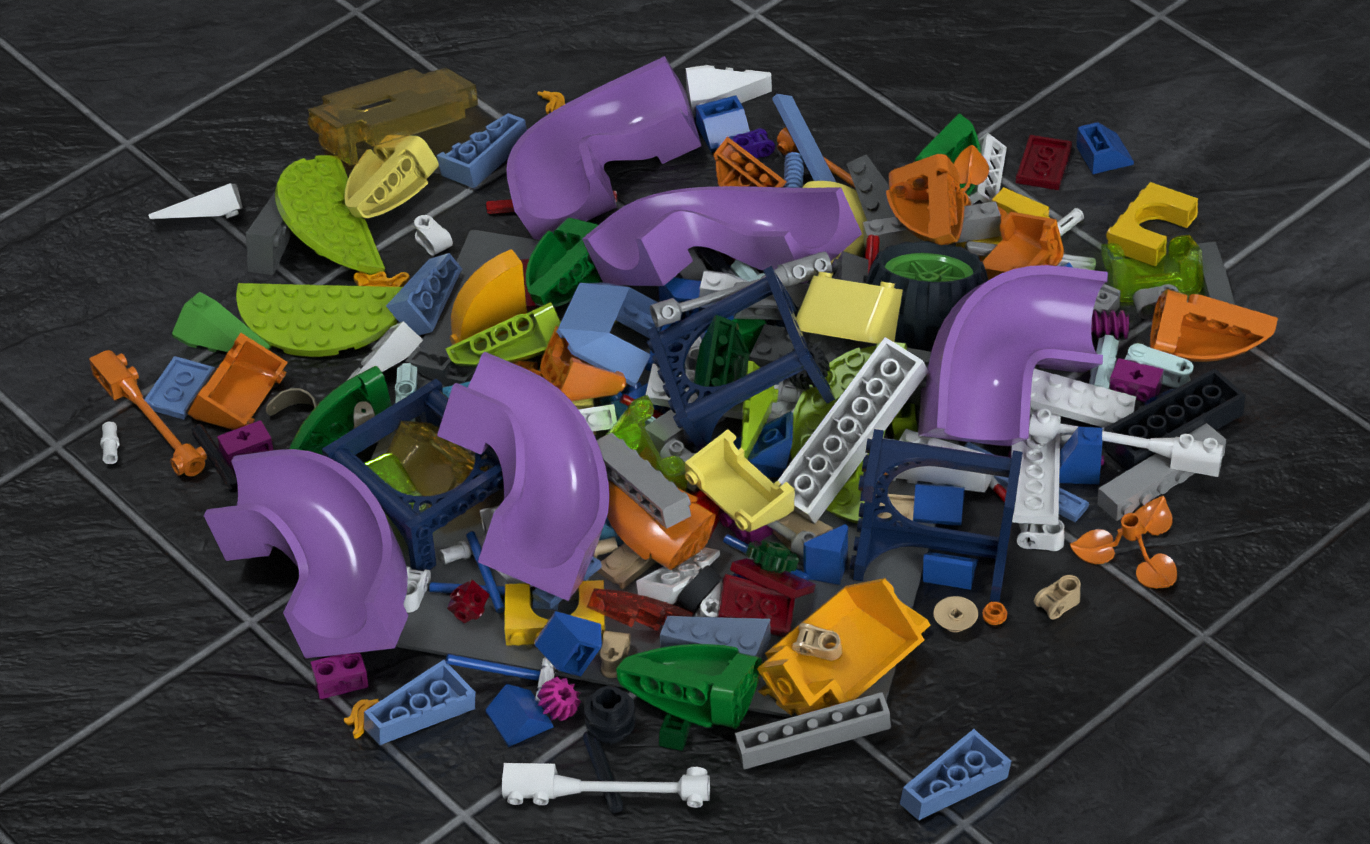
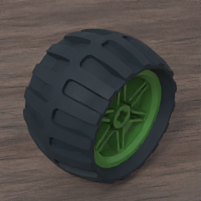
M929 241L902 242L898 245H890L884 251H880L877 254L869 270L866 284L880 286L881 282L894 283L895 289L903 290L894 342L905 343L907 348L931 352L942 323L951 309L964 295L988 281V276L979 256L975 253H970L965 248L950 244L938 245Z

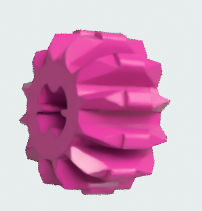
M558 677L546 681L537 695L540 699L538 706L544 708L543 714L549 713L551 720L558 718L560 721L573 716L581 703L578 699L580 692L573 689L575 684L569 685L567 678L560 680Z

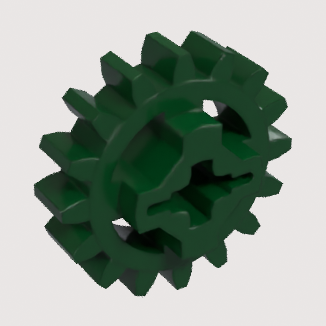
M763 540L761 543L750 541L745 554L749 559L754 560L755 564L760 565L761 569L782 573L784 570L795 572L800 559L796 554L791 553L790 549L786 548L784 544Z

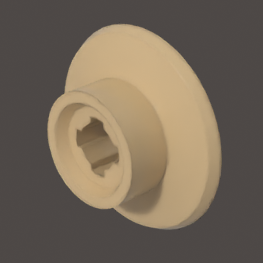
M947 597L939 601L935 606L934 618L943 628L951 632H961L976 622L978 609L972 601L964 597Z

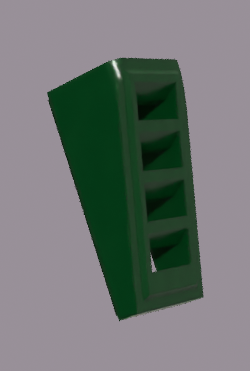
M667 713L659 732V746L683 750L692 722Z

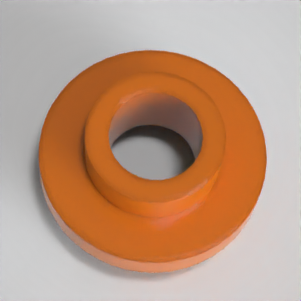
M990 602L983 609L982 617L988 624L999 625L1006 621L1007 610L999 602Z

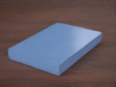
M174 356L144 400L155 412L184 420L196 396L215 373V367Z

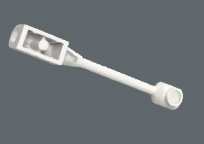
M1043 408L1037 412L1033 411L1029 435H1033V439L1036 442L1045 444L1054 439L1058 433L1072 435L1078 426L1061 424L1057 415H1051L1048 409ZM1102 431V441L1147 448L1152 452L1170 458L1171 469L1215 477L1219 475L1224 445L1218 444L1214 438L1198 441L1194 440V437L1190 434H1182L1180 437L1145 439Z
M504 763L502 795L503 798H508V803L513 805L522 804L523 798H533V803L547 805L549 799L581 793V791L678 793L683 801H687L688 806L698 808L703 805V801H709L710 776L707 775V770L704 768L691 767L687 769L686 775H682L679 782L581 781L580 779L558 775L555 764Z

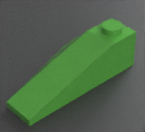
M201 292L184 304L172 332L173 338L187 346L196 348L199 345L207 347L211 352H216L217 350L230 351L240 333H243L266 349H270L268 343L216 300Z

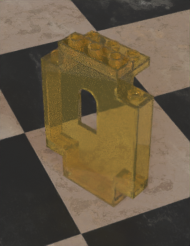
M446 67L426 74L410 69L322 96V105L308 109V125L319 134V143L323 148L349 165H354L358 163L357 142L365 141L374 147L466 118L465 109L478 105L476 85ZM388 98L392 100V102L372 107L369 109L355 110V108L369 105Z

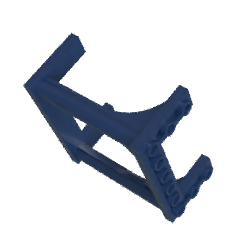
M772 266L763 270L766 277L659 332L656 327L647 330L650 338L647 341L652 353H655L652 358L656 366L660 368L657 372L662 382L665 383L663 389L667 397L671 398L668 400V404L673 413H676L673 416L674 421L679 429L684 428L683 433L689 444L692 442L695 444L693 448L696 453L711 442L712 433L717 422L728 410L803 370H806L826 404L835 400L829 383L808 350L796 320L799 309ZM773 295L795 350L726 385L705 387L689 380L685 372L687 354L698 337L709 328L714 316L718 315L728 318ZM699 392L698 398L694 402L688 403L690 397L694 393Z
M437 379L429 382L322 449L323 456L342 464L369 488L378 500L382 510L391 519L404 538L409 550L411 569L418 571L431 570L437 565L433 541L434 531L444 527L454 518L464 514L479 502H483L487 497L504 488L501 464L496 452L490 445L482 454L474 452L475 464L473 470L463 483L448 492L434 496H413L395 490L356 456L359 452L421 415L424 440L430 444L440 438L437 434L449 398L443 393L442 383ZM483 466H494L486 472L480 470ZM428 503L431 505L422 513L419 511L423 504Z
M874 429L872 439L867 438L865 453H869V455L866 454L863 459L862 472L864 473L863 476H860L858 490L861 491L860 501H863L860 503L858 517L863 518L858 519L857 532L861 534L860 537L855 536L853 551H857V555H852L850 570H854L853 580L863 581L864 573L869 564L888 550L907 546L923 547L996 559L989 602H999L1023 452L1013 450L1012 458L886 439L883 438L884 430ZM924 466L943 467L1007 477L1009 479L1000 536L994 537L943 529L914 522L902 515L893 506L888 495V487L891 481L900 473ZM887 512L890 513L892 516L889 518H880L877 515L880 513Z

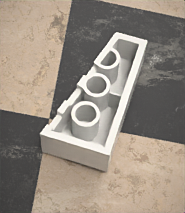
M905 429L899 440L982 453L937 438L918 436V432ZM924 466L906 470L897 475L892 481H896V478L907 479V483L917 484V481L932 482L934 485L948 484L965 487V490L985 492L994 475Z

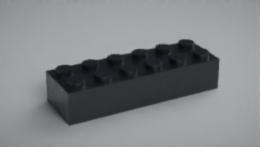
M1214 368L1105 427L1104 431L1151 439L1180 437L1182 434H1189L1206 423L1214 430H1217L1243 415L1246 395ZM1103 441V448L1127 471L1156 454L1147 448Z

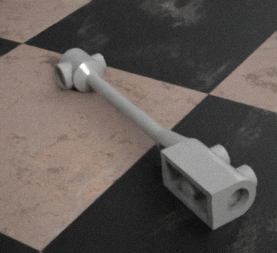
M825 251L777 265L778 268L775 269L784 287L812 280L813 275L818 276L819 272L832 273L831 261ZM760 279L682 303H678L674 298L652 304L650 305L652 320L656 327L680 321L682 312L720 301Z
M678 440L668 441L660 451L658 468L694 493L699 489L696 485H691L685 478V462L696 453H691L685 449L683 443ZM779 521L767 524V526L791 541V551L800 558L799 563L803 564V543L816 538V535L813 532L806 531L796 534Z

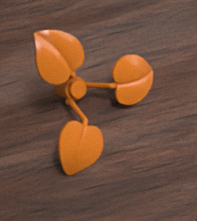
M974 145L964 149L953 164L959 172L960 184L966 183L959 192H962L965 196L964 206L971 205V199L965 193L970 187V183L979 185L989 175L988 162ZM998 207L1002 222L1008 213Z
M1164 496L1146 503L1135 513L1125 514L1121 519L1122 528L1117 530L1118 534L1114 542L1113 536L1108 531L1095 529L1085 533L1077 541L1070 544L1075 555L1090 564H1104L1114 558L1115 552L1113 547L1119 544L1122 536L1129 541L1137 540L1146 561L1139 564L1136 569L1137 580L1143 586L1148 588H1167L1172 586L1177 579V569L1174 561L1162 553H1158L1150 559L1141 536L1146 534V532L1151 535H1160L1167 532L1172 526V514Z

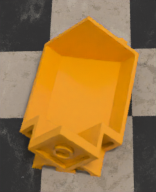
M886 578L847 585L802 622L836 632L840 637L842 645L841 656L836 660L828 661L795 652L792 649V645L797 641L800 632L798 625L765 653L768 660L760 665L757 670L763 677L766 685L758 690V692L763 696L771 695L777 700L776 705L790 715L794 713L802 715L856 700L924 641L921 633L931 625L926 618L898 599L893 586ZM827 643L824 647L827 649H831L835 647L836 644Z

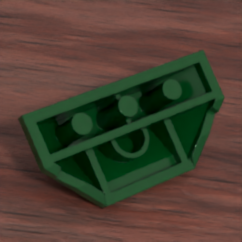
M718 315L714 316L699 346L693 383L705 387L726 385L746 376L750 354L739 332L737 322Z

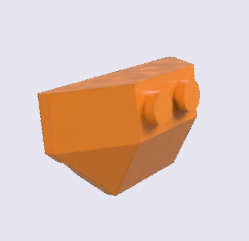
M726 137L714 153L718 185L720 187L783 188L787 183L729 137Z

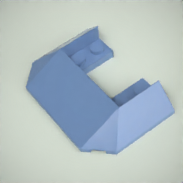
M579 283L556 332L560 338L567 340L569 343L567 348L572 355L595 367L614 373L616 371L622 372L626 378V383L635 387L651 354L616 337L610 331L616 320L649 338L647 330L656 327L651 317L650 305L658 302L630 287L609 283Z

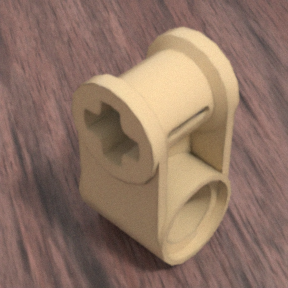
M1073 575L1061 577L1050 586L1040 590L1034 598V604L1042 607L1050 619L1055 620L1059 618L1063 613L1079 604L1080 580Z
M806 623L799 624L798 629L800 632L797 641L792 645V649L795 652L828 661L836 660L841 656L842 645L840 637L836 632ZM827 643L836 644L835 647L831 649H827L824 647Z
M604 632L600 651V658L602 660L601 673L607 678L617 677L616 668L629 653L631 640L629 633Z

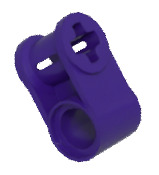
M762 128L737 134L733 137L735 143L756 159L767 157L775 150L774 142L768 139L767 132Z

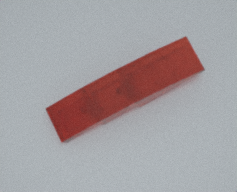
M594 588L587 605L588 608L629 627H633L636 621L656 631L659 630L661 625H664L667 616L692 617L693 615L692 612L647 596Z

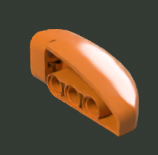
M936 154L892 170L888 176L889 190H886L889 205L899 222L914 236L923 241L933 242L938 245L958 242L964 221L965 196L962 192L959 193V172L949 157L944 154Z
M1166 289L1159 296L1155 306L1150 333V348L1193 362L1223 360L1243 354L1269 339L1275 332L1278 318L1199 294L1189 295L1187 302L1186 294Z
M611 480L608 481L609 507L607 518L617 535L643 559L647 560L651 555V559L672 570L699 553L706 546L716 516L697 504V497L685 492L691 501L689 506L691 516L666 529Z

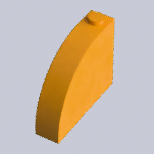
M512 249L497 255L483 264L470 276L459 291L451 312L452 335H450V341L452 345L516 315L527 313L523 265ZM528 321L520 322L518 328L528 325ZM500 331V332L498 333L497 337L500 336V335L506 334V333H508V332H507V331Z

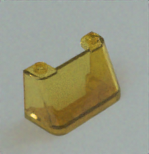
M401 421L378 470L385 475V479L390 483H406L420 496H434L448 492L463 483L473 470L475 458L463 447L438 437L439 427L426 422ZM485 466L480 468L484 472L488 470Z

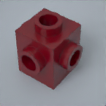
M472 579L458 586L451 593V600L447 609L463 623L472 619L477 620L484 613L485 608L483 607L490 594Z

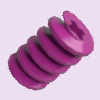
M1093 310L1091 335L1095 332L1097 339H1099L1102 332L1105 335L1114 333L1115 339H1118L1120 333H1123L1124 338L1128 339L1129 313L1126 317L1124 310H1120L1117 317L1115 311L1111 310L1109 316H1107L1106 311L1102 310L1100 316H1098L1096 310Z

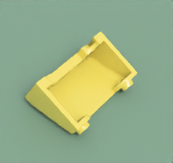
M819 272L818 276L813 275L796 317L801 331L875 344L881 343L885 337L892 342L895 341L902 289H895V284L881 282L880 286L834 279L832 278V273Z
M727 429L685 462V478L687 481L702 490L735 521L737 527L742 531L751 532L788 516L794 511L795 489L787 482L783 485L779 481L773 484L744 457V450L742 448L738 450L735 447L733 441L736 440V436Z

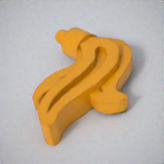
M545 90L537 92V95L542 96V99L550 101L546 105V114L565 105V98L559 92Z
M363 699L358 701L352 708L351 715L348 718H344L345 724H355L353 731L354 739L359 738L365 731L364 711L378 703L379 699Z

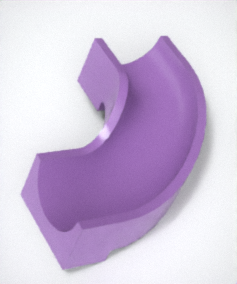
M665 56L561 106L536 122L518 139L508 157L506 168L507 180L514 211L534 239L541 240L548 231H552L554 234V230L567 218L586 222L617 208L610 179L604 170L606 162L615 160H644L658 156L661 163L664 164L701 147L686 90Z
M722 186L671 190L638 199L613 213L582 238L603 283L664 286L693 262L688 251L691 247L702 246L711 248L757 269L764 270L772 266L775 270L778 268L777 265L823 251L828 254L830 261H832L861 236L862 232L841 187L781 188Z
M1051 265L1027 266L999 274L964 295L943 321L931 351L926 387L921 389L918 436L1008 447L1027 440L1029 437L1031 386L1035 365H1039L1038 368L1083 373L1103 364V355L1097 354L1093 347L1091 323L1094 304L1101 287L1107 282L1108 272Z
M484 351L468 388L458 383L452 386L437 434L438 437L478 454H482L490 445L496 452L501 464L504 481V501L493 514L478 562L569 601L584 580L608 513L609 485L601 450L583 415L560 389L545 378Z
M286 449L234 456L231 462L238 484L237 506L207 509L204 514L205 520L226 561L269 556L273 546L282 550L296 564L299 569V579L283 614L305 659L395 648L408 618L403 605L407 593L408 575L401 548L385 513L369 488L342 464L311 451Z

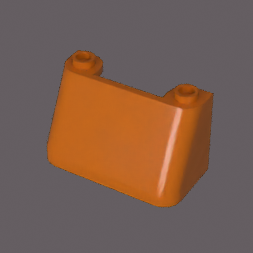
M1010 212L1000 223L1001 242L982 262L986 269L988 280L1017 268L1040 265L1057 266L1064 254L1057 220Z
M555 326L540 364L543 378L560 389L571 401L612 396L618 394L619 391H623L626 378L622 372L616 371L614 373L595 367L572 355L567 348L569 343L565 338H560L556 332L558 326Z
M240 333L233 347L228 351L211 379L196 396L187 414L196 420L231 430L252 424L255 421L252 416L275 382L280 384L287 372L284 371V368L288 362L243 333Z

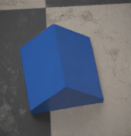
M791 411L764 425L750 453V461L753 464L786 469L793 442V413Z
M917 483L915 485L913 521L961 525L965 487Z
M846 524L803 543L804 573L809 575V579L840 585L848 561V526Z
M928 552L924 554L923 582L971 590L978 559Z
M506 684L486 708V714L508 747L553 728V723L547 714H543V708L538 706L535 696L528 689Z

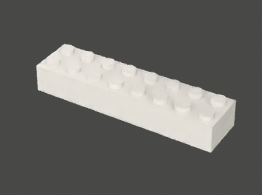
M886 337L882 340L778 479L781 485L787 482L795 489L794 511L814 524L818 521L866 454H868L865 453L867 438L872 439L874 429L885 431L929 372L923 360Z

